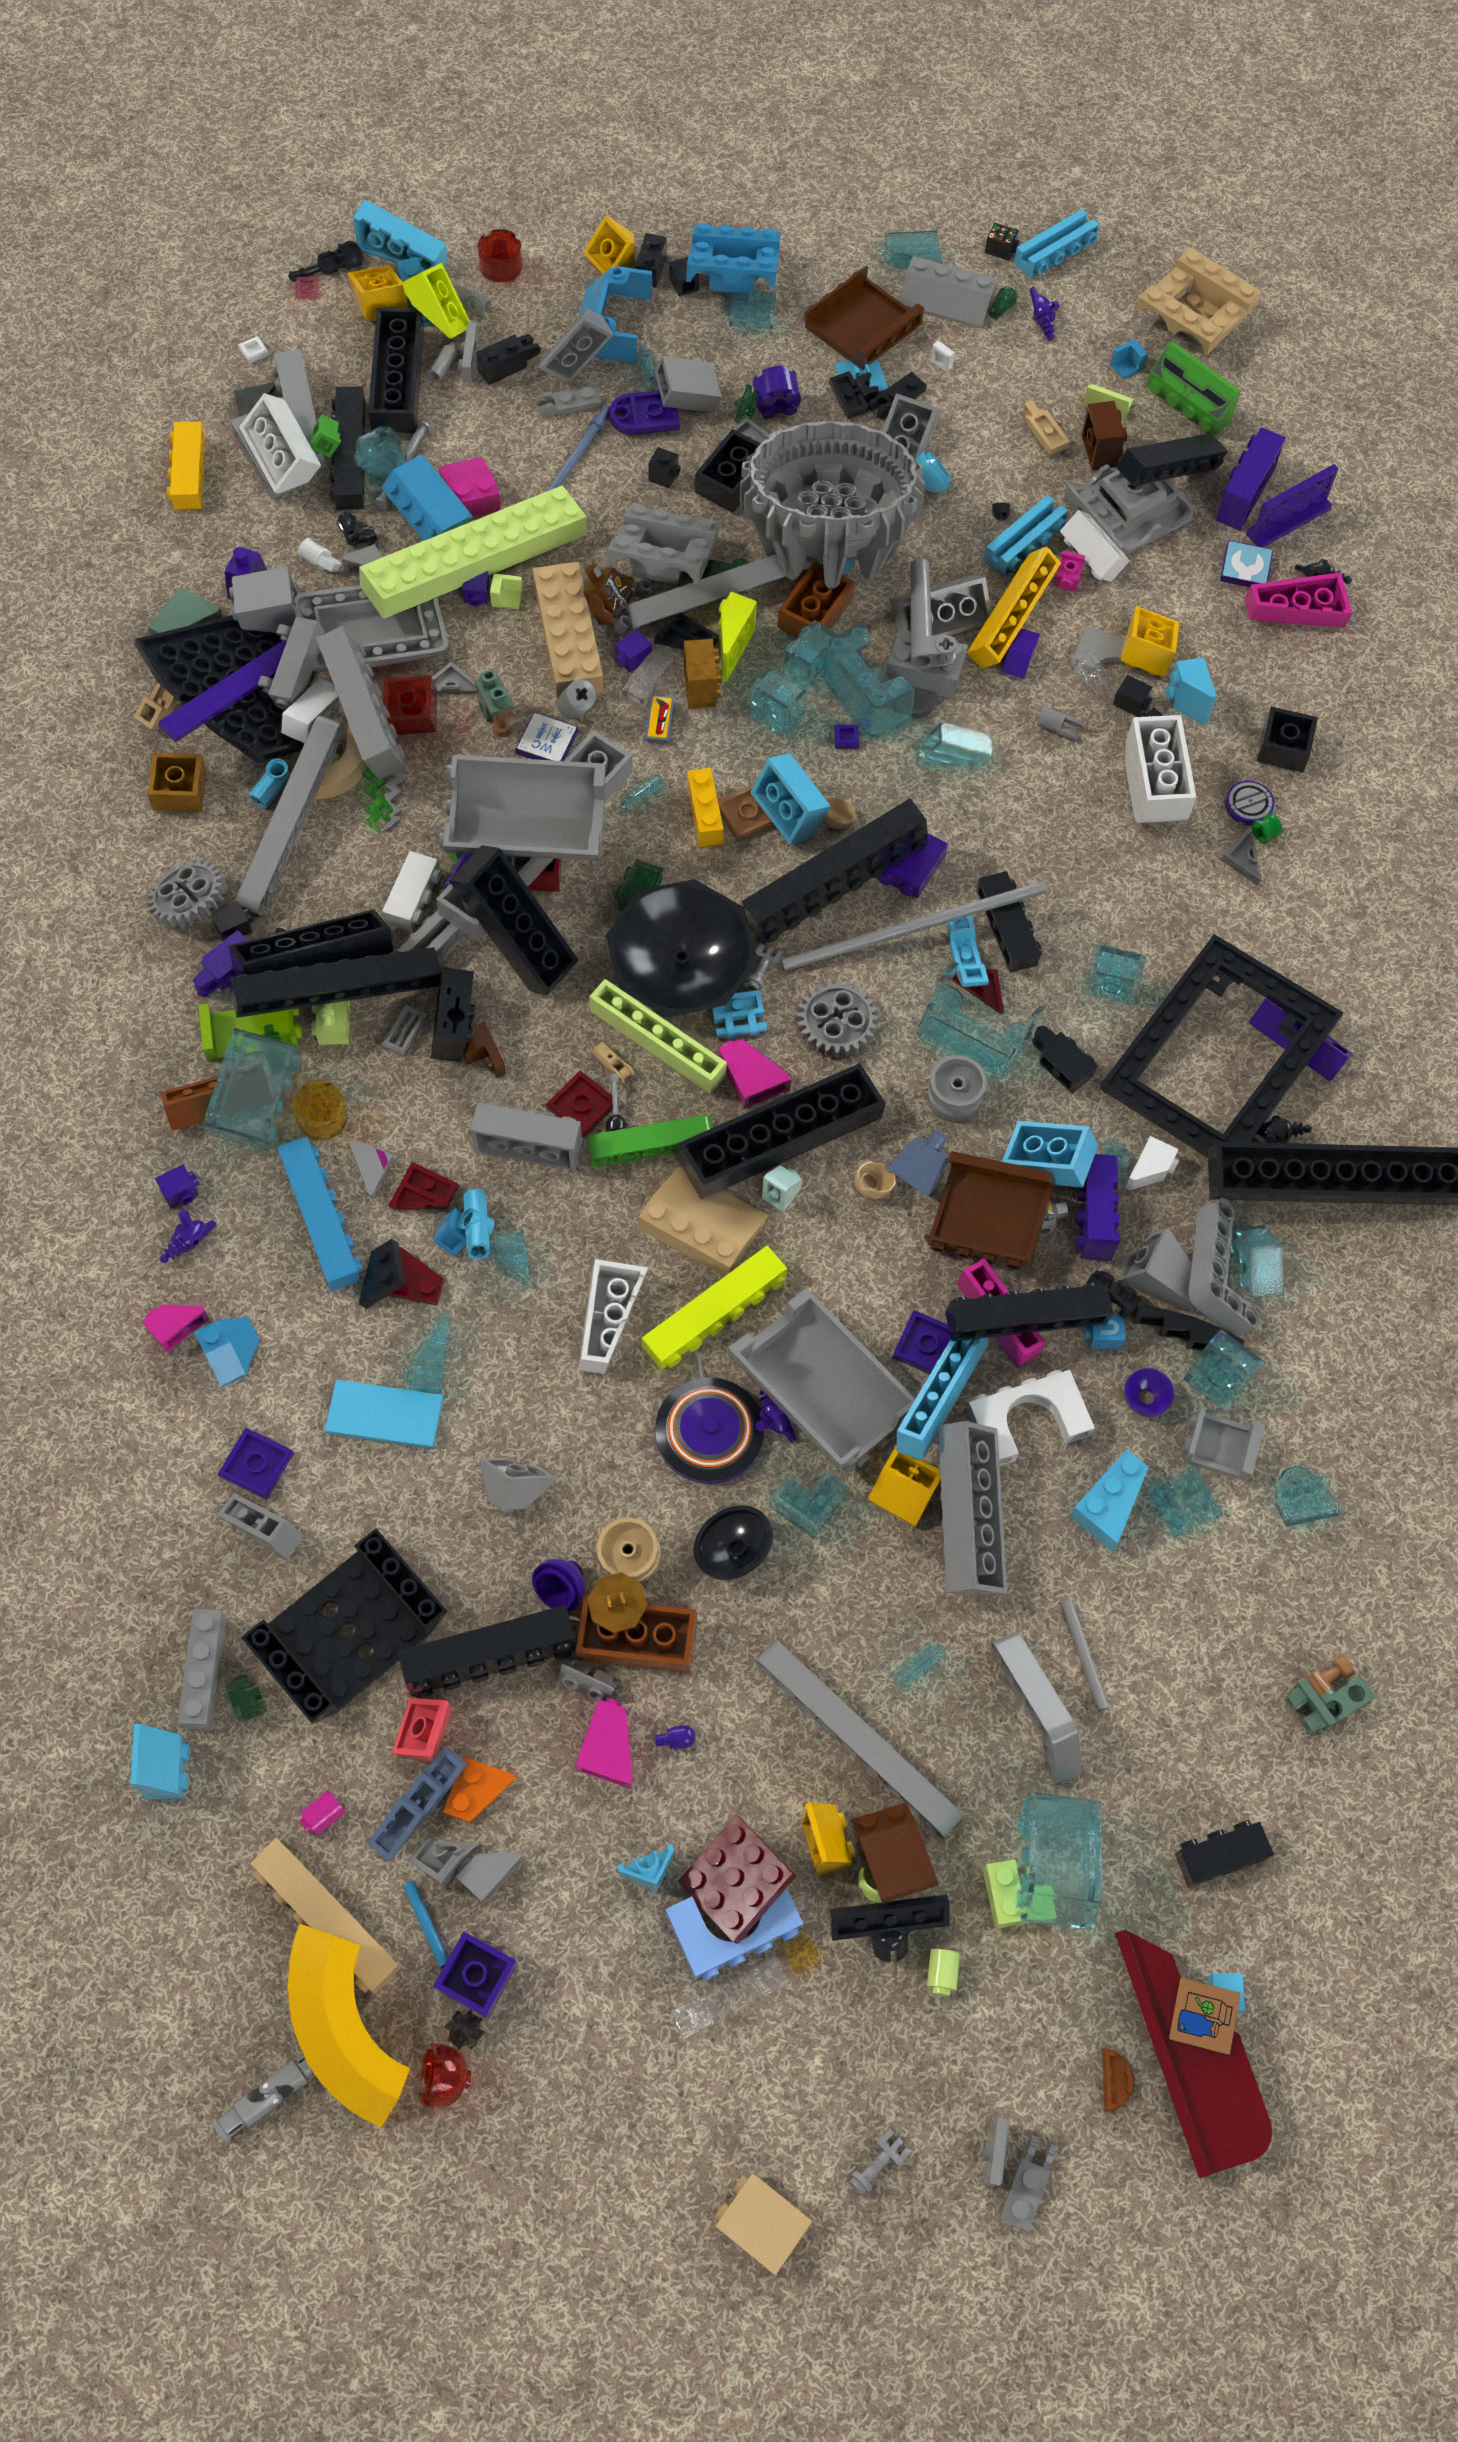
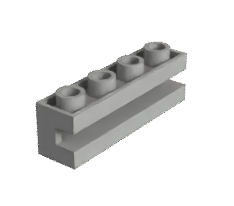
M437 910L432 916H428L423 921L422 926L415 933H411L406 938L405 943L398 950L394 951L406 952L420 947H434L438 962H440L466 933L441 917Z

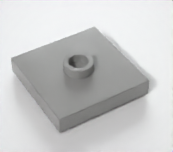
M996 2118L990 2122L988 2141L984 2142L982 2160L986 2161L983 2178L984 2186L996 2187L1000 2186L1003 2182L1010 2125L1008 2119Z

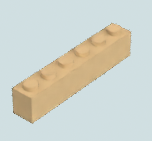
M277 1837L250 1863L256 1869L252 1875L264 1887L269 1883L276 1890L272 1896L283 1908L289 1904L296 1911L292 1917L298 1924L309 1925L312 1928L361 1945L354 1969V1974L357 1976L354 1979V1983L364 1993L370 1989L372 1993L376 1994L401 1969L392 1957Z

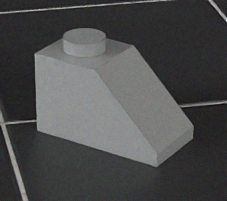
M519 1852L476 1854L472 1860L468 1857L461 1863L457 1869L459 1874L456 1878L461 1885L484 1905L524 1859Z

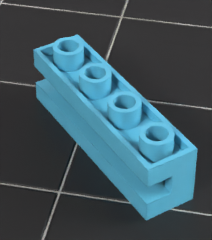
M1081 209L1018 246L1014 263L1031 279L1038 274L1042 275L1048 268L1053 265H1059L1063 259L1077 254L1080 249L1087 245H1092L1097 239L1099 223L1094 219L1087 223L1088 213Z
M1049 495L1045 496L986 546L984 561L1003 576H1006L1010 571H1016L1029 553L1036 551L1041 545L1045 546L1056 532L1060 533V530L1067 523L1068 510L1062 505L1055 510L1053 508L1054 499Z

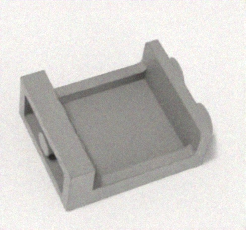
M1201 1406L1197 1413L1192 1412L1188 1428L1192 1429L1190 1438H1185L1181 1451L1186 1453L1184 1462L1247 1482L1253 1475L1265 1424L1254 1421L1252 1426H1247L1206 1413L1207 1407Z

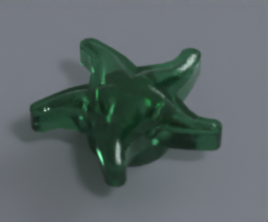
M746 384L743 396L734 402V405L738 407L734 422L738 424L744 415L751 417L757 408L756 398L759 395V391L754 390L752 392V385Z

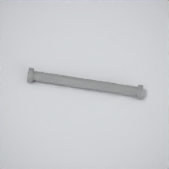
M424 419L418 421L417 429L396 468L411 460L425 432H429L431 428L428 421ZM383 491L375 499L374 503L378 508L386 510L389 505V497Z

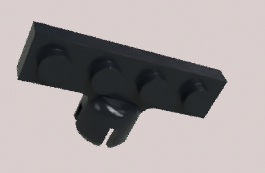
M947 1894L830 1909V1934L832 1941L872 1937L874 1955L887 1963L891 1962V1951H895L896 1962L905 1957L908 1952V1935L910 1932L950 1926V1905Z

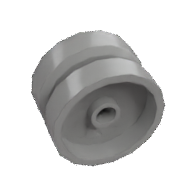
M949 1056L937 1062L931 1072L927 1091L929 1107L937 1116L948 1121H964L974 1116L981 1107L987 1079L984 1070L976 1061L965 1056Z

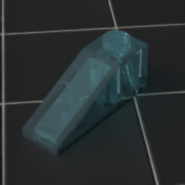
M443 1310L411 1357L410 1367H405L404 1383L408 1384L409 1390L442 1395L451 1327L449 1310Z

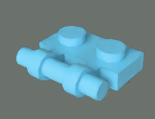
M760 990L735 993L726 1006L711 1009L714 1024H725V1028L716 1029L717 1039L727 1038V1040L735 1039V1036L746 1034L757 1036L759 1032L767 1031L766 1021L756 1023L755 1019L757 1017H764ZM747 1019V1024L734 1026L733 1021Z

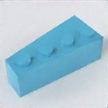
M365 199L353 216L356 241L362 252L396 264L397 261L418 257L422 272L440 263L444 266L448 260L446 243Z

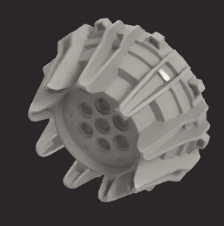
M821 421L818 423H805L770 434L769 438L756 448L755 453L747 457L746 462H743L742 477L744 479L740 482V503L744 505V515L755 524L766 556L769 557L777 554L782 571L786 577L791 580L798 578L807 556L823 559L825 585L828 588H835L840 583L847 558L857 556L861 574L865 579L871 580L879 573L886 558H891L894 555L909 525L919 518L922 513L925 482L922 480L923 467L921 463L915 462L916 459L909 454V451L897 440H893L891 435L847 422Z

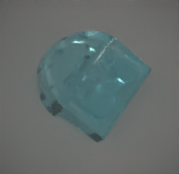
M1293 1466L1282 1471L1281 1477L1276 1482L1274 1502L1286 1527L1339 1516L1340 1508L1329 1489L1330 1480L1324 1473L1320 1472V1474L1309 1471L1307 1466Z

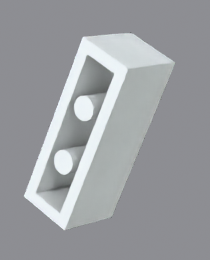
M1078 510L1060 530L1065 537L1064 542L1070 548H1075L1080 555L1085 556L1084 564L1092 568V575L1100 581L1103 579L1111 582L1130 562L1089 513Z
M319 678L283 712L281 733L305 743L319 715L333 719L338 713H342L343 707L334 684Z
M409 851L382 910L383 919L388 925L413 932L415 925L421 923L423 907L425 904L428 905L430 903L432 887L434 884H438L441 878L438 859Z

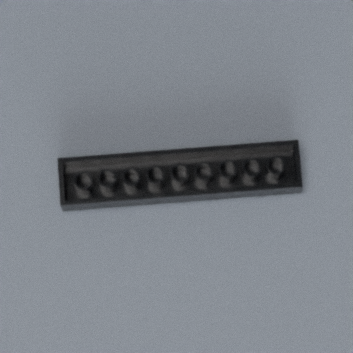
M1217 1141L1208 1148L1210 1200L1224 1198L1242 1201L1458 1205L1457 1147Z

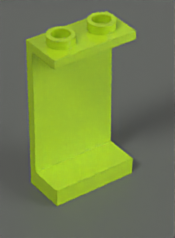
M209 1004L198 1005L202 1046L207 1061L299 1048L298 1038H303L301 1024L296 1023L295 1016H300L299 1008L237 1018L235 1010L212 1013Z

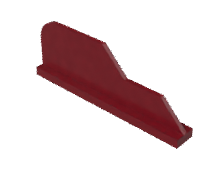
M1126 1929L1116 1932L1115 1935L1198 2177L1202 2178L1260 2158L1267 2151L1271 2143L1272 2125L1239 2033L1234 2031L1230 2055L1170 2040V2030L1181 1978L1173 1954Z

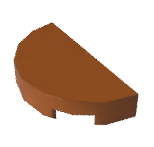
M1102 2048L1104 2112L1119 2109L1132 2095L1134 2076L1131 2066L1128 2065L1122 2056L1115 2050Z

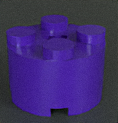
M773 366L762 370L763 375L758 378L756 375L752 381L757 409L762 414V417L764 419L773 418L777 413H784L787 416L794 415L801 403L796 372L793 369L792 372L788 371L786 366Z

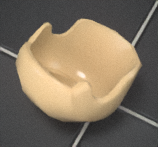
M871 1161L862 1163L854 1174L855 1186L864 1197L872 1200L880 1199L888 1195L896 1185V1174L890 1173L886 1169L885 1163Z

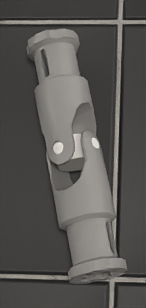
M304 2056L298 2060H291L262 2084L235 2102L233 2109L221 2118H215L212 2121L214 2128L226 2144L242 2128L253 2125L274 2107L308 2083V2078L314 2075V2073L306 2063ZM282 2085H284V2086H283L281 2089H279V2090L276 2088L277 2086H282Z

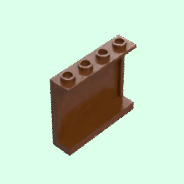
M867 266L854 272L849 279L840 283L829 294H825L816 304L811 305L805 313V328L862 370L865 369V364L871 365L922 325L924 307L917 303L909 309L867 278Z
M951 1151L948 1160L951 1164V1170L930 1235L925 1234L924 1237L930 1248L940 1253H945L946 1250L952 1251L957 1256L967 1259L971 1256L978 1257L980 1260L985 1258L988 1264L1000 1262L1014 1270H1021V1267L1030 1269L1056 1183L1052 1172Z

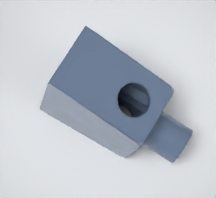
M938 1130L933 1132L929 1140L921 1136L915 1137L887 1168L924 1195H933L949 1162L950 1156L941 1150L948 1137Z

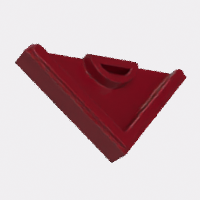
M997 969L986 970L989 983L988 985L963 987L957 973H951L952 981L996 1012L1003 1013L1004 1007Z

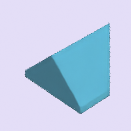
M668 1845L667 1850L658 1854L656 1851H653L644 1857L635 1858V1863L623 1866V1864L617 1865L619 1875L654 1892H658L674 1856L673 1845Z

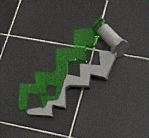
M367 767L362 775L372 783L363 791L374 798L376 802L365 809L371 816L364 823L377 833H381V829L374 823L381 817L389 821L385 825L384 831H388L400 822L395 816L401 813V810L391 801L402 793V790L397 786L405 783L406 779L401 770L392 774L395 778L385 785L391 792L383 795L378 789L386 781L384 779L379 780L370 768ZM383 807L389 810L385 815L379 811Z

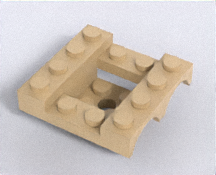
M1190 247L1178 259L1176 267L1156 286L1151 285L1138 298L1136 311L1140 312L1142 309L1154 310L1162 317L1163 322L1167 324L1169 332L1174 335L1177 332H1181L1196 343L1200 342L1203 353L1208 355L1258 305L1262 291ZM1192 284L1191 290L1180 301H1177L1176 299Z

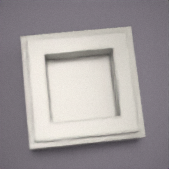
M258 336L238 344L239 350L248 364L269 356L268 350Z
M936 341L932 347L931 361L945 372H948L953 367L955 352L940 341Z

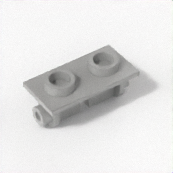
M451 282L464 310L483 317L485 307L489 308L491 305V299L488 298V295H483L458 283Z
M567 1658L565 1663H562L557 1681L566 1688L577 1690L596 1702L598 1700L606 1701L607 1698L611 1699L612 1692H615L619 1684L618 1681L614 1680V1676L597 1669L592 1677L588 1675L592 1666L576 1658L572 1660Z

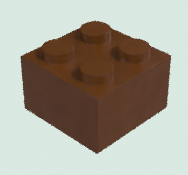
M1115 401L1092 403L1087 406L1081 436L1091 470L1100 469L1107 464L1110 467H1116L1120 457L1123 456V444L1127 440V431L1125 427H1122L1121 411L1117 410Z

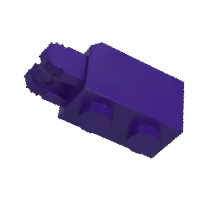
M238 930L202 957L203 970L193 980L198 996L200 995L204 998L218 988L223 991L230 987V978L236 976L233 972L228 945L248 941Z

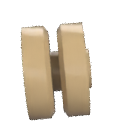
M631 1517L620 1518L608 1524L600 1533L597 1542V1556L607 1576L622 1572L643 1584L650 1580L658 1571L662 1559L661 1548L652 1528L642 1520ZM629 1549L632 1553L625 1554V1551Z

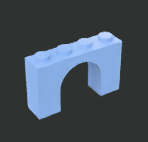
M787 1888L762 1915L756 1930L738 1944L721 1940L707 1929L693 1897L665 1909L667 1918L695 1980L702 1977L703 1981L718 1975V1968L726 1964L733 1968L745 1962V1955L756 1951L757 1955L770 1950L773 1948L771 1943L782 1938L786 1942L800 1934L798 1929L803 1926V1922Z

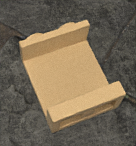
M752 2173L749 2178L743 2175L732 2190L737 2196L730 2205L724 2202L714 2216L718 2220L715 2228L724 2233L775 2276L812 2223V2220L755 2174Z

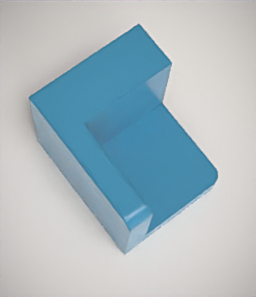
M1134 339L1113 350L1110 365L1121 378L1125 379L1145 369L1148 353Z
M456 1208L439 1223L433 1242L453 1257L466 1245V1232L459 1228L462 1213Z

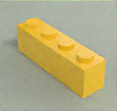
M174 422V431L170 432V443L173 449L169 450V462L172 464V467L168 468V480L171 484L167 486V499L172 501L174 510L202 509L205 455L202 422Z

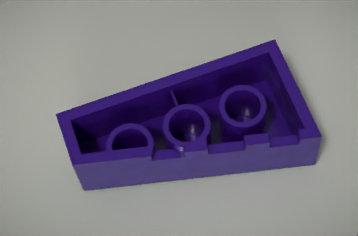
M1095 1154L1083 1188L1078 1187L1077 1201L1081 1202V1210L1077 1211L1076 1224L1081 1225V1234L1076 1236V1249H1080L1081 1259L1112 1261L1120 1243V1233H1117L1120 1219L1119 1214H1116L1119 1193L1113 1192L1118 1186V1159L1115 1155Z

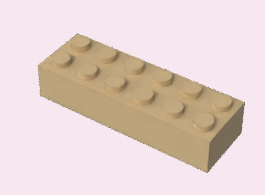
M579 561L532 568L534 589L557 699L570 683L578 679L590 682L595 688L596 693H603V673L589 607L584 596V584Z

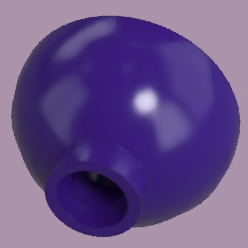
M549 1559L538 1565L533 1572V1588L539 1599L548 1607L555 1608L566 1605L569 1612L581 1603L585 1594L583 1570L575 1561Z

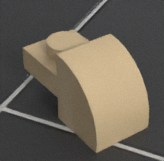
M157 682L150 697H143L133 717L151 730H160L158 727L159 721L175 711L174 707L178 700Z

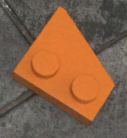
M464 1757L463 1760L468 1763V1766L453 1784L443 1814L471 1824L487 1806L498 1798V1795L515 1782L516 1775Z

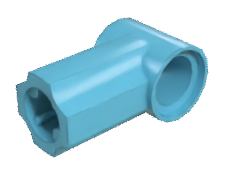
M273 759L267 764L266 773L249 793V798L256 805L267 809L279 792L285 789L291 776L287 763L282 759Z

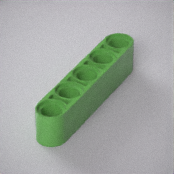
M701 1115L594 1134L587 1138L591 1164L595 1167L628 1162V1160L634 1161L677 1153L679 1142L713 1128L712 1119L710 1116Z

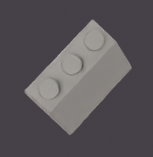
M588 308L539 364V368L568 383L571 382L613 336L604 317Z

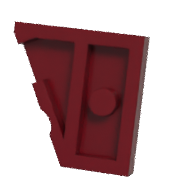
M411 1162L388 1206L393 1210L448 1209L459 1188V1184Z
M399 1247L406 1285L388 1296L438 1306L444 1284L443 1277L404 1248Z

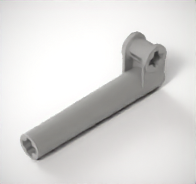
M918 558L911 562V663L917 668L950 667L956 661L955 650L957 642L954 637L949 635L932 636L930 565L926 559Z

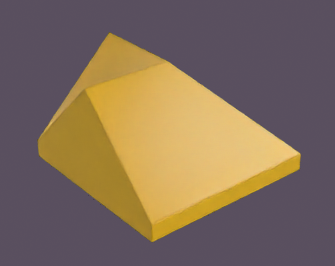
M606 215L583 251V254L602 274L612 267L633 268L635 267L634 233Z

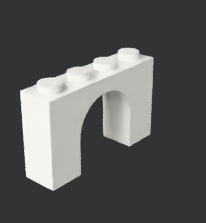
M1055 1370L1039 1380L1030 1378L1023 1381L1021 1386L1014 1388L1006 1386L990 1396H986V1394L978 1395L971 1399L966 1410L971 1422L997 1428L1000 1466L1016 1461L1019 1454L1007 1425L1008 1412L1019 1404L1036 1403L1048 1409L1056 1420L1065 1444L1090 1437L1095 1429L1070 1370L1064 1372Z

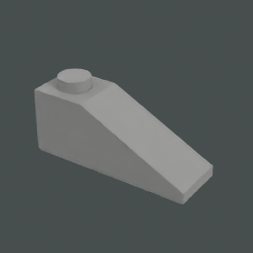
M233 1493L217 1514L221 1519L286 1560L303 1538L287 1520L236 1493Z

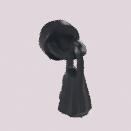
M343 512L338 516L336 524L342 530L349 545L354 546L363 542L371 545L374 544L373 541L377 540L373 526H363V531L357 533L356 516L347 512ZM364 535V538L359 540V536Z

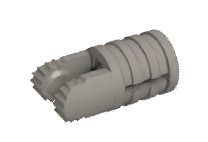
M1045 705L1036 726H1041L1052 732L1054 731L1056 734L1077 741L1078 735L1075 732L1062 727L1064 722L1076 727H1083L1085 721L1066 713H1060V711H1055Z

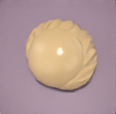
M825 797L826 801L830 804V808L823 819L827 826L835 830H842L855 823L854 805L840 797Z

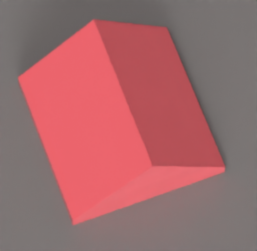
M409 1698L392 1754L431 1764L439 1753L452 1713L450 1703L446 1700Z

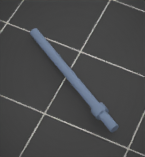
M605 404L599 414L593 417L589 423V429L547 491L562 486L596 433L603 429L606 424L605 420L610 414V406L608 404Z

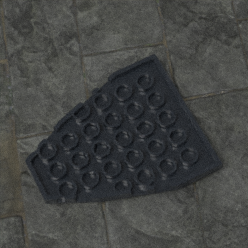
M232 615L136 638L135 646L156 681L182 705H185L282 642V635L274 632L241 629L238 620H234ZM259 687L205 723L211 731L255 762L300 751L301 741L281 733L282 714L285 710L275 705L268 693L262 691L263 687Z

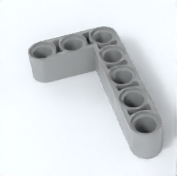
M1219 1198L1201 1207L1198 1211L1189 1298L1198 1310L1222 1329L1239 1337L1260 1327L1261 1319L1253 1306L1227 1286L1234 1210L1227 1199Z
M1016 1632L991 1642L994 1655H998L996 1658L998 1664L1042 1735L1045 1766L1048 1773H1052L1050 1778L1053 1783L1058 1784L1081 1774L1082 1761L1077 1727L1022 1636Z

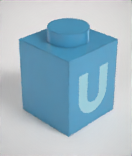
M1112 1315L1106 1325L1084 1327V1340H1089V1349H1121L1125 1342L1124 1318L1120 1315Z

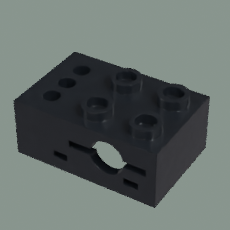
M443 967L438 990L430 1058L461 1062L463 1053L466 1054L469 1042H471L473 1029L471 1024L475 1011V1004H470L474 971Z

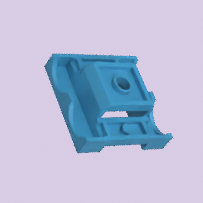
M706 223L694 225L691 252L687 261L686 282H691L693 276L700 272L710 275L709 290L753 294L755 279H758V277L766 279L770 289H775L781 232H776L774 229L754 230L751 227L739 229L732 228L729 225L714 227Z

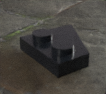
M680 613L655 635L654 643L684 650V641L713 639L714 646L718 643L719 635Z
M390 1239L371 1251L359 1299V1305L366 1309L406 1285L399 1243L395 1240Z
M1096 1270L1086 1284H1106L1110 1302H1114L1122 1308L1119 1315L1126 1319L1142 1298L1137 1296V1292L1133 1288L1126 1285L1122 1286L1114 1281L1115 1278L1111 1274Z

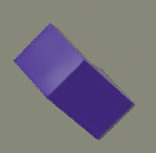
M1022 628L1019 630L1009 647L1002 673L1025 679L1040 637L1039 633Z

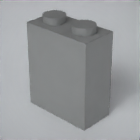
M662 356L655 375L663 407L713 412L721 401V391L718 388L717 375L714 373L712 363Z

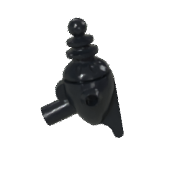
M1321 559L1317 563L1306 566L1296 564L1294 568L1302 571L1306 577L1340 573L1339 570L1335 572L1334 567L1330 566L1326 559ZM1345 573L1341 574L1346 584L1352 582L1350 576L1345 577Z
M1275 1115L1271 1120L1264 1123L1257 1134L1266 1139V1143H1285L1291 1139L1292 1135L1298 1137V1134L1302 1136L1303 1132L1310 1133L1312 1127L1309 1124L1303 1126L1302 1123L1297 1125V1122L1291 1124L1288 1120Z

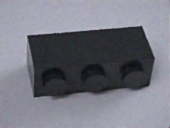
M1250 1820L1235 1824L1233 1826L1235 1830L1226 1834L1223 1829L1208 1834V1840L1198 1843L1197 1839H1192L1180 1844L1181 1849L1175 1853V1857L1187 1887L1189 1888L1232 1873L1274 1856L1261 1822L1251 1824Z

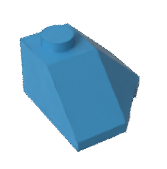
M248 1317L217 1320L194 1331L221 1387L247 1375L254 1351L257 1349L260 1341Z

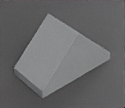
M375 544L344 555L342 561L345 573L360 577V566L382 558Z

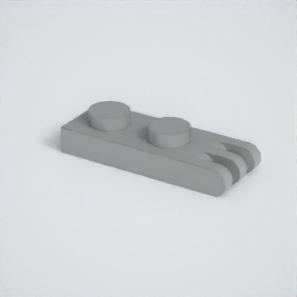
M469 321L467 324L465 342H461V356H463V359H459L458 371L463 375V382L470 383L473 380L478 343L475 321Z

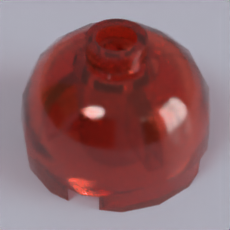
M431 2043L432 2049L426 2050L422 2062L420 2081L424 2079L425 2093L419 2092V2099L423 2107L445 2108L453 2105L462 2096L464 2089L470 2087L472 2073L471 2070L467 2069L466 2060L460 2051L446 2044Z

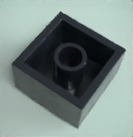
M1271 706L1264 723L1256 762L1303 773L1311 754L1318 717Z

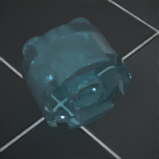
M379 426L357 439V453L354 455L356 464L359 467H363L374 482H378L387 478L393 469L406 463L407 455L406 451H401L399 445L403 443L396 432L388 426Z

